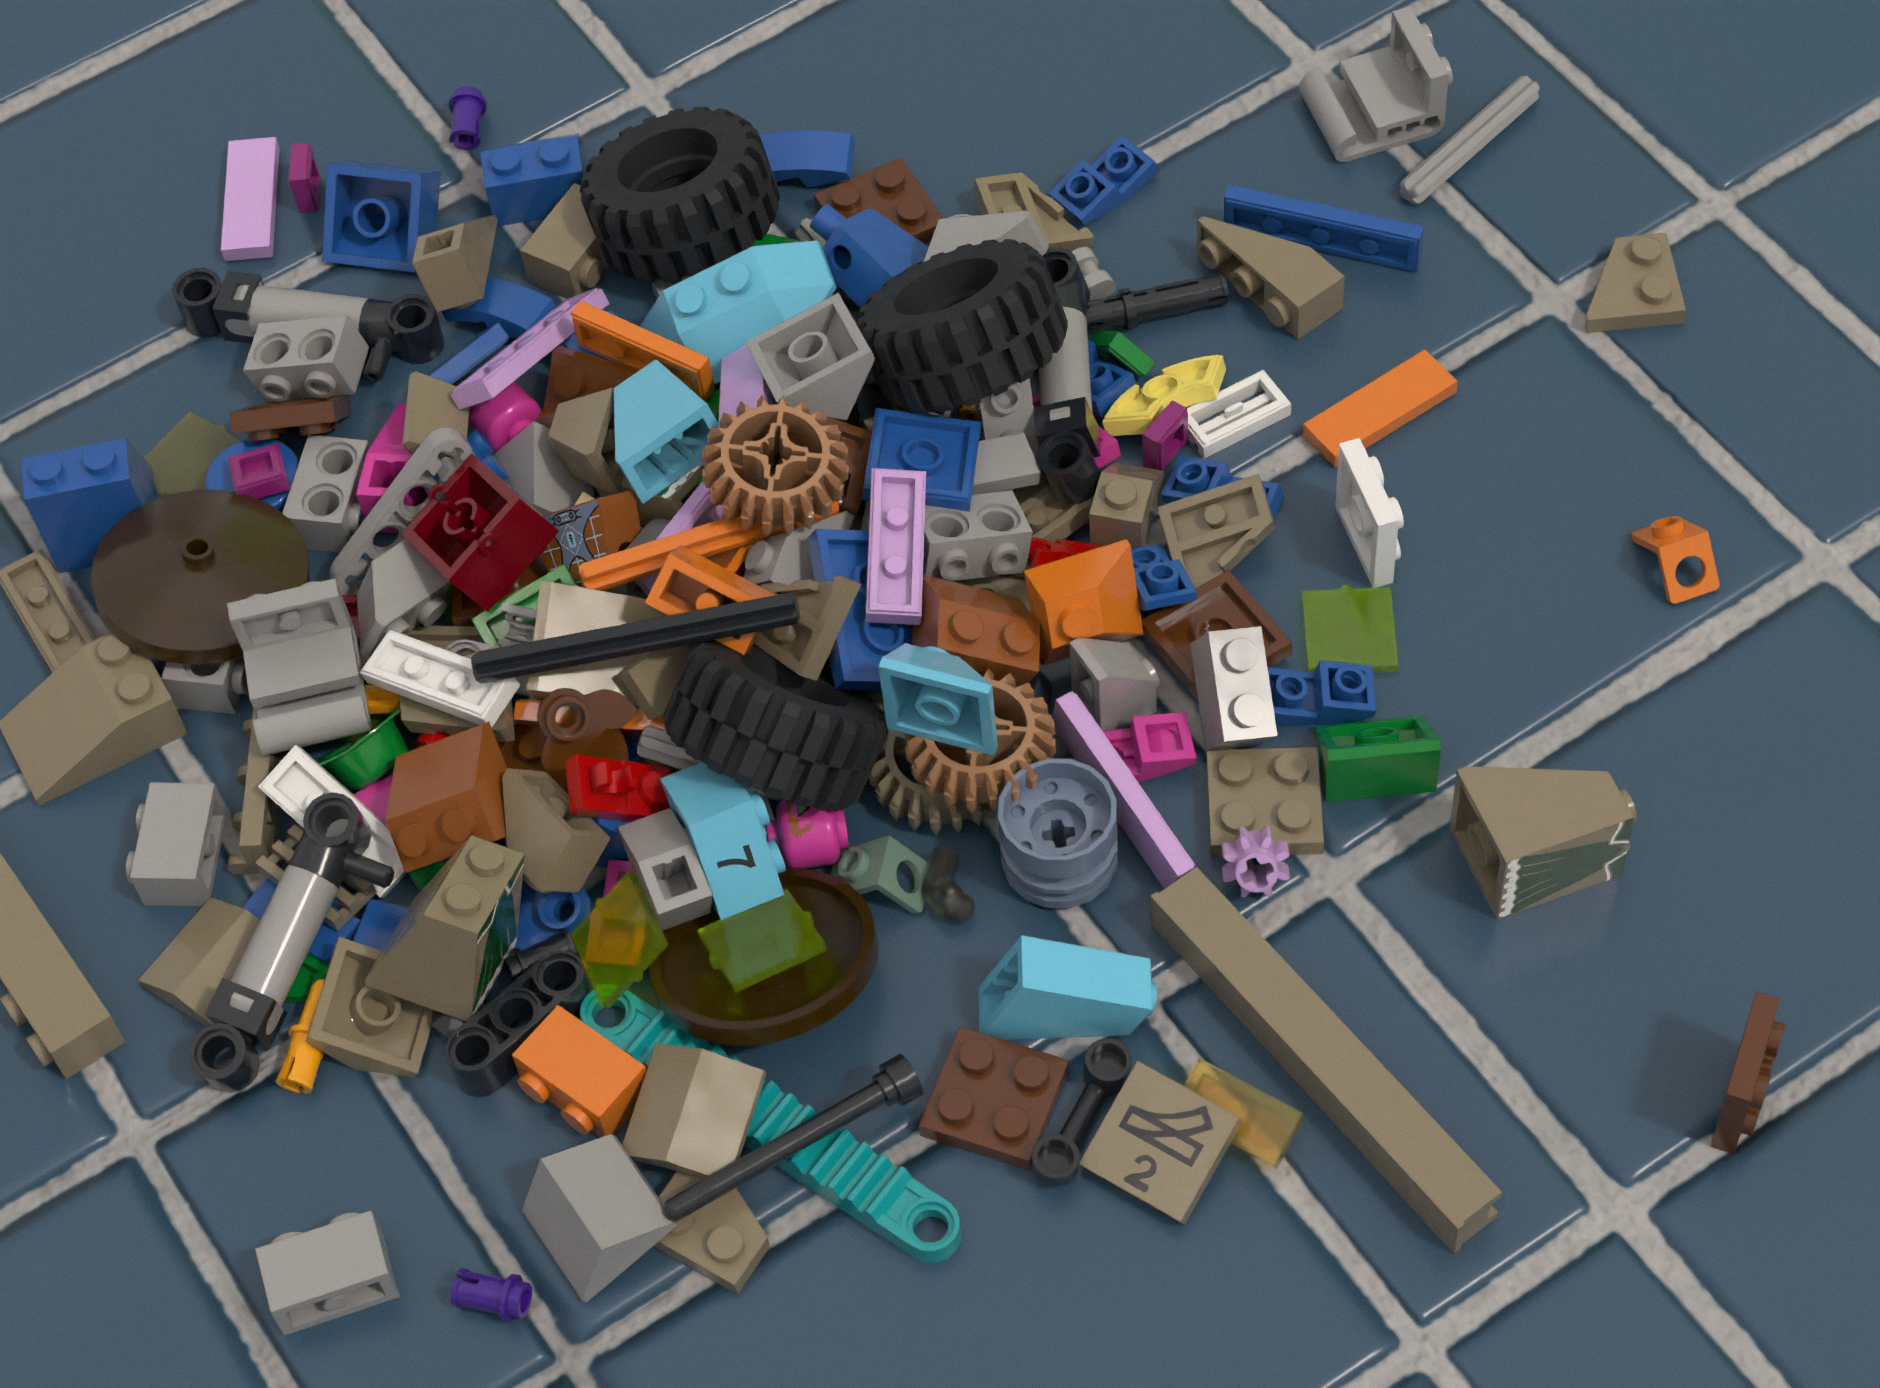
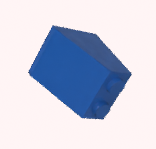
M127 438L21 458L24 502L59 573L92 567L97 548L109 530L131 511L157 499L152 466Z

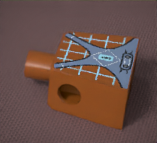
M629 490L596 498L543 515L559 532L550 541L541 556L548 572L564 564L578 587H583L579 575V566L582 563L625 550L641 532L634 491Z

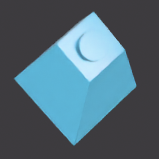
M905 643L882 657L878 668L887 729L992 756L995 755L998 744L991 683L959 656L951 655L938 647L928 646L923 648Z

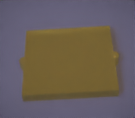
M190 411L145 457V460L152 466L153 482L159 497L184 491L206 490V474L213 460L224 449L241 440L229 434L224 425L217 427Z

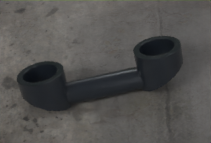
M1103 1038L1095 1041L1088 1048L1083 1068L1086 1086L1059 1134H1050L1042 1137L1033 1148L1031 1168L1035 1176L1042 1182L1063 1186L1071 1183L1076 1178L1080 1160L1078 1147L1105 1098L1120 1092L1131 1071L1132 1055L1128 1047L1121 1041Z

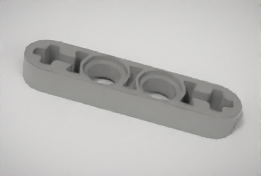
M440 428L431 432L423 440L333 561L329 569V579H336L342 595H357L363 580L353 579L348 584L346 578L350 574L358 577L362 572L365 576L374 559L405 540L406 538L401 533L429 502L427 497L423 503L417 506L405 505L404 497L406 493L416 486H425L430 490L434 485H444L471 453L474 455L464 435L458 430ZM455 449L457 454L453 459L444 457L440 461L438 457L440 452L450 453ZM436 473L440 477L438 481L433 478ZM442 491L437 492L435 495L437 501L444 498ZM393 527L399 530L397 539L391 545L386 547L373 545L374 536L381 529ZM364 553H367L369 555L367 560H365L363 557Z

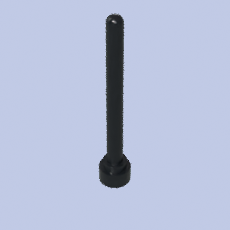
M901 1053L879 1065L880 1072L872 1076L873 1083L669 1198L663 1205L664 1216L673 1222L687 1217L884 1103L888 1107L896 1103L901 1106L908 1104L923 1095V1088L911 1064Z

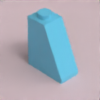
M657 359L614 388L615 461L639 501L644 504L702 463V451L704 446L708 445L707 436L711 428H718V422L708 404Z
M1021 935L978 987L979 1032L1003 1040L1130 1035L1147 1016L1152 1014L1156 1006L1158 992L1156 983L1151 981L1150 958Z

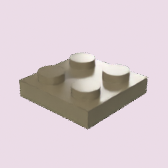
M1318 747L1207 750L1211 857H1222V844H1234L1240 836L1239 827L1244 826L1248 831H1262L1266 825L1270 826L1271 838L1274 844L1280 841H1287L1290 855L1323 854L1324 835Z

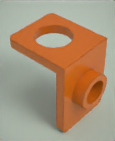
M1671 516L1658 519L1651 523L1650 526L1631 533L1633 542L1657 554L1669 602L1677 604L1719 588V578L1707 530L1684 520L1682 517ZM1696 556L1702 563L1700 578L1692 585H1680L1675 575L1679 562L1686 557Z

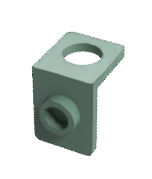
M888 835L849 847V849L840 850L839 860L833 864L831 875L852 886L860 895L879 890L912 914L923 911L932 866ZM900 862L908 865L913 873L914 888L911 893L905 892L898 883L896 871Z

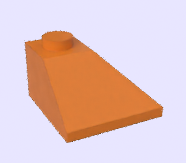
M1127 539L1024 570L1030 612L1040 622L1039 662L1042 666L1070 658L1069 642L1079 637L1121 642L1144 635L1131 545Z

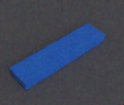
M1230 184L1224 196L1225 223L1306 245L1320 252L1417 272L1422 257L1424 226Z

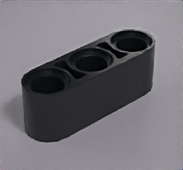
M559 950L543 956L450 1036L445 1048L446 1057L455 1080L463 1092L475 1097L488 1096L499 1090L513 1078L518 1071L512 1054L557 1005L579 1020L581 1019V1003L592 990L584 964L577 955L569 951ZM561 983H573L572 986L567 988L566 990H553L556 986L560 985ZM530 1019L528 1024L523 1027L510 1028L518 1020ZM475 1057H487L478 1065H466L469 1060Z

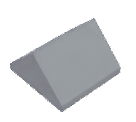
M839 293L746 342L777 404L783 394L788 400V406L796 407L805 399L807 405H809V414L824 410L825 416L842 420L848 419L875 360L871 349Z
M533 421L493 455L509 475V478L505 481L542 515L574 506L582 492L595 499V487L572 475L562 457L556 456L553 452L548 438L550 428Z
M612 1134L541 1158L522 1208L523 1213L584 1302L591 1300L677 1226L676 1222L670 1221L664 1216L662 1202L618 1138Z

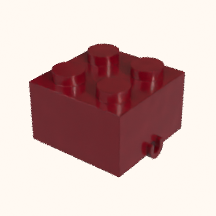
M471 453L444 485L437 484L430 488L428 492L429 502L401 534L449 582L489 612L500 598L509 592L514 582L535 558L545 551L547 545L557 535L559 530L511 485ZM442 491L444 498L437 501L435 495L437 492Z

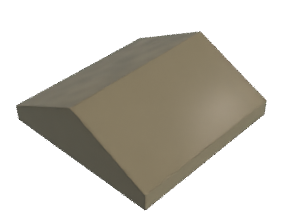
M210 897L138 979L140 986L205 1027L214 1024L205 1015V1012L222 978L231 980L260 920L247 909Z
M339 936L334 946L306 1042L353 1070L415 1078L419 1072L431 1030L433 1010L365 986V978L382 951Z
M656 1043L622 1146L631 1159L701 1178L712 1175L740 1159L767 1073L762 1069L702 1048Z

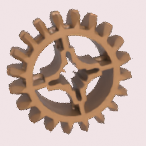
M761 394L756 408L752 409L740 401L739 406L736 408V416L723 412L722 418L719 420V428L710 429L707 436L708 445L704 446L702 451V465L705 467L702 470V480L706 488H709V498L713 506L723 505V515H725L727 521L741 515V526H743L745 532L755 523L762 524V531L766 537L773 530V526H782L783 530L790 536L794 530L795 522H800L810 530L815 523V514L827 518L832 510V502H840L843 496V484L848 480L849 466L846 465L848 449L845 446V442L840 441L841 433L838 426L827 425V416H825L824 410L809 415V405H807L805 399L796 407L788 406V400L784 394L779 399L778 404L768 405L767 400ZM776 454H780V465H776L775 475L771 477V466H774Z
M989 667L983 677L992 684L998 744L994 756L905 733L907 746H905L907 762H910V766H912L913 777L917 780V784L925 783L926 792L929 793L931 799L944 794V801L950 809L959 801H966V807L971 814L977 808L978 803L988 802V806L995 813L998 808L999 796L1007 781L1012 783V802L1020 800V788L1018 782L1015 781L1014 775L1021 769L1027 770V788L1034 790L1038 787V776L1030 764L1047 758H1054L1056 753V740L1053 738V735H1055V723L1051 715H1048V706L1044 698H1034V690L1031 688L1030 683L1016 687V681L1011 672L1000 681L994 680V674Z

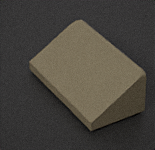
M417 371L410 374L402 445L413 455L423 440L431 432L440 428L456 429L467 440L470 406L461 410L458 409L450 395L457 386ZM455 449L450 453L442 451L438 457L440 461L444 457L453 459L457 453Z

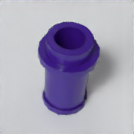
M463 86L456 89L449 98V109L453 113L449 141L450 143L454 142L453 146L458 149L471 150L480 144L481 116L486 112L487 102L480 90L471 86Z
M463 1268L456 1273L457 1278L463 1279V1281L453 1280L450 1295L453 1307H466L499 1314L500 1319L504 1322H512L515 1318L523 1319L527 1315L532 1300V1286L530 1283L523 1282L521 1275L511 1274L506 1279L471 1272Z

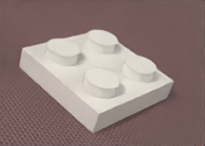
M1360 438L1339 443L1335 508L1374 589L1393 583L1395 560L1401 558L1397 539L1398 529L1403 528L1404 520L1397 499L1395 497L1388 498L1383 488L1384 477L1378 459L1375 456L1368 457Z

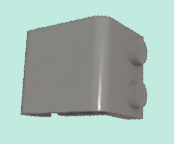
M1411 6L1392 11L1390 46L1340 60L1339 71L1344 80L1329 84L1321 68L1317 67L1308 72L1299 83V92L1336 160L1348 162L1429 138L1439 133L1445 124L1448 86H1451L1453 83V74L1446 57H1439L1435 50L1429 27L1426 23L1420 24Z
M336 579L308 582L300 587L269 594H255L247 599L227 603L229 621L243 650L249 698L253 708L257 709L258 719L253 720V725L263 756L291 750L295 745L305 747L372 731L365 682L359 673L362 669L357 636Z

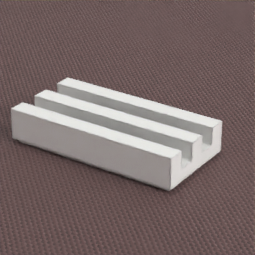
M1261 370L1218 392L1216 400L1200 402L1188 407V440L1192 445H1198V453L1205 459L1290 416L1291 403L1267 373ZM1263 390L1265 391V393L1244 404L1241 402ZM1225 410L1224 414L1200 426L1198 425L1199 422Z

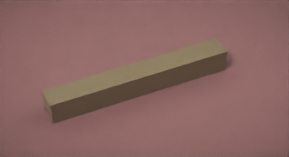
M1198 867L1192 869L1158 893L1156 891L1150 896L1151 925L1454 1254L1461 1249L1464 1242L1498 1217V1211L1492 1204L1501 1198L1502 1191Z

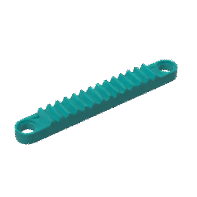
M604 985L595 988L586 995L581 1003L580 1017L582 1022L645 1065L646 1070L648 1069L656 1043L702 1048L730 1058L719 1045L715 1044L712 1046L707 1041L685 1033L675 1026L662 1010H657L620 986ZM607 1006L621 1007L626 1014L623 1021L617 1026L603 1028L595 1023V1017L601 1009ZM733 1056V1057L731 1058V1059H733V1060H736V1061L741 1062V1061H740L737 1057H735V1056ZM764 1080L744 1145L754 1151L817 1115V1113L810 1105L803 1106L792 1093H783L772 1080L768 1082ZM838 1129L776 1165L916 1260L924 1263H938L947 1260L957 1251L961 1243L960 1218L956 1208L949 1201L912 1178L908 1170L903 1166L899 1168L894 1166L886 1155L876 1154L865 1141L861 1143L856 1141L846 1129L842 1131ZM937 1217L947 1224L948 1231L939 1241L924 1242L914 1233L917 1224L922 1219Z

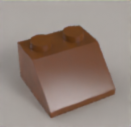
M923 575L922 617L920 625H913L912 645L923 648L928 646L938 647L951 655L959 656L982 677L988 667L994 674V680L998 681L1011 672L1016 681V687L1028 683L1039 673L1040 622L1019 598Z
M490 722L396 756L385 821L405 873L452 857L471 835L490 842L506 837L502 777L507 767Z

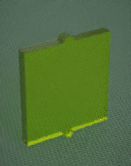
M1343 585L1341 589L1302 591L1308 671L1314 672L1319 660L1372 665L1373 672L1398 671L1391 587L1352 589L1349 585Z
M627 872L603 899L598 898L596 900L593 911L571 934L601 1006L610 1008L634 981L640 982L642 980L643 972L668 946L637 875Z
M788 889L783 891V896L724 920H718L697 930L700 940L710 953L709 959L712 968L721 970L735 993L827 951L825 942L813 926L814 922L811 913L802 911Z

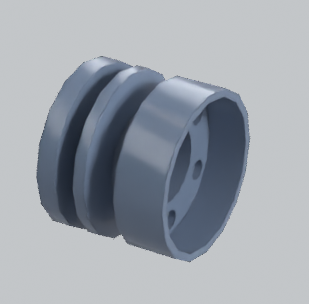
M1047 758L1032 763L1030 765L1038 776V787L1034 790L1027 788V770L1021 769L1014 775L1015 781L1018 782L1020 788V800L1012 802V783L1010 781H1007L999 796L998 828L1001 840L1000 851L1003 871L1009 885L1025 900L1042 907L1072 908L1090 902L1108 888L1117 871V799L1108 780L1092 766L1073 759Z

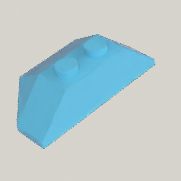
M817 240L752 246L663 290L640 327L709 357L716 389L720 387L723 357L746 345L748 340L831 297L837 286L822 246Z

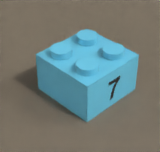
M703 762L660 779L671 810L692 842L712 892V906L721 920L784 895L778 874L786 871V867L775 840L768 841V835L764 826L770 824V818L758 791L753 793L752 787L748 788L734 782V779L724 774H718L709 769Z

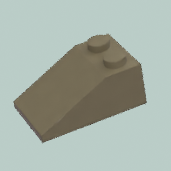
M108 633L81 646L0 720V730L38 806L188 734L173 700L150 657L131 649L112 633Z

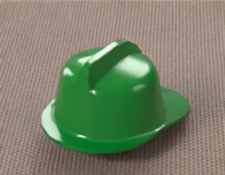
M400 708L372 731L314 760L354 794L392 775L396 756L409 752L393 720V717L401 711Z

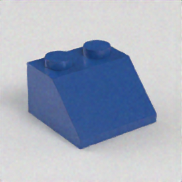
M579 133L488 148L480 151L485 190L492 215L495 214L498 220L497 227L546 218L574 183L581 185L583 174L585 173Z
M350 160L328 163L322 262L416 273L412 261L417 239L419 236L432 233L438 220L441 171Z

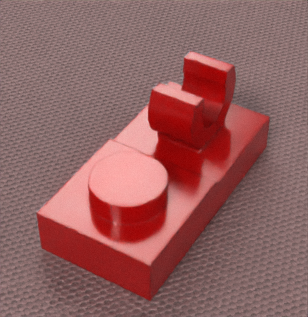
M579 754L565 761L570 814L630 823L670 808L660 780L670 775L669 767Z

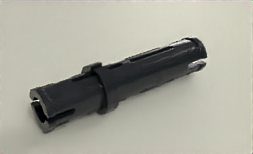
M1217 272L1200 278L1173 282L1144 290L1131 291L1130 288L1119 289L1117 295L1090 300L1086 306L1088 333L1119 326L1131 329L1137 327L1138 322L1194 311L1209 306L1228 304L1229 291L1225 276L1222 272Z

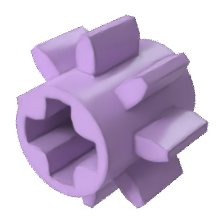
M1266 825L1262 831H1248L1244 826L1239 827L1240 836L1234 844H1222V857L1229 861V863L1222 867L1224 882H1231L1237 879L1241 889V897L1245 898L1250 892H1264L1265 895L1270 897L1272 896V886L1276 883L1277 879L1289 880L1290 878L1289 866L1283 862V860L1290 856L1287 841H1280L1274 844L1271 838L1270 826ZM1251 858H1256L1260 864L1255 865Z

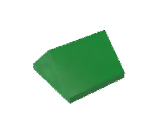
M1423 715L1314 726L1325 803L1436 792L1441 757V739Z

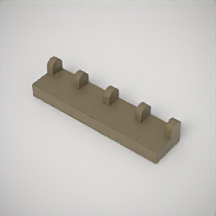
M254 708L252 719L244 721L242 726V736L250 739L248 763L239 767L237 773V781L245 785L243 811L235 813L232 821L233 829L240 832L239 848L242 854L231 855L228 859V871L236 875L262 874L259 872L255 862L262 855L268 858L273 854L271 846L277 842L280 806L258 786L285 757L286 751L266 756L261 754L253 725V720L258 719L257 709Z

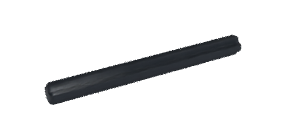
M785 593L479 651L471 657V665L475 680L482 684L790 626L798 622L800 611L795 595L793 593Z

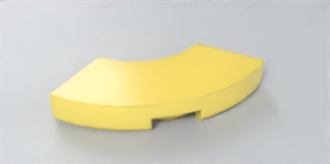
M1223 355L1204 356L1183 361L1162 369V375L1150 379L1141 389L1139 385H1133L1113 403L1102 421L1104 430L1111 436L1143 434L1172 400L1184 407L1195 403L1216 400L1226 372Z

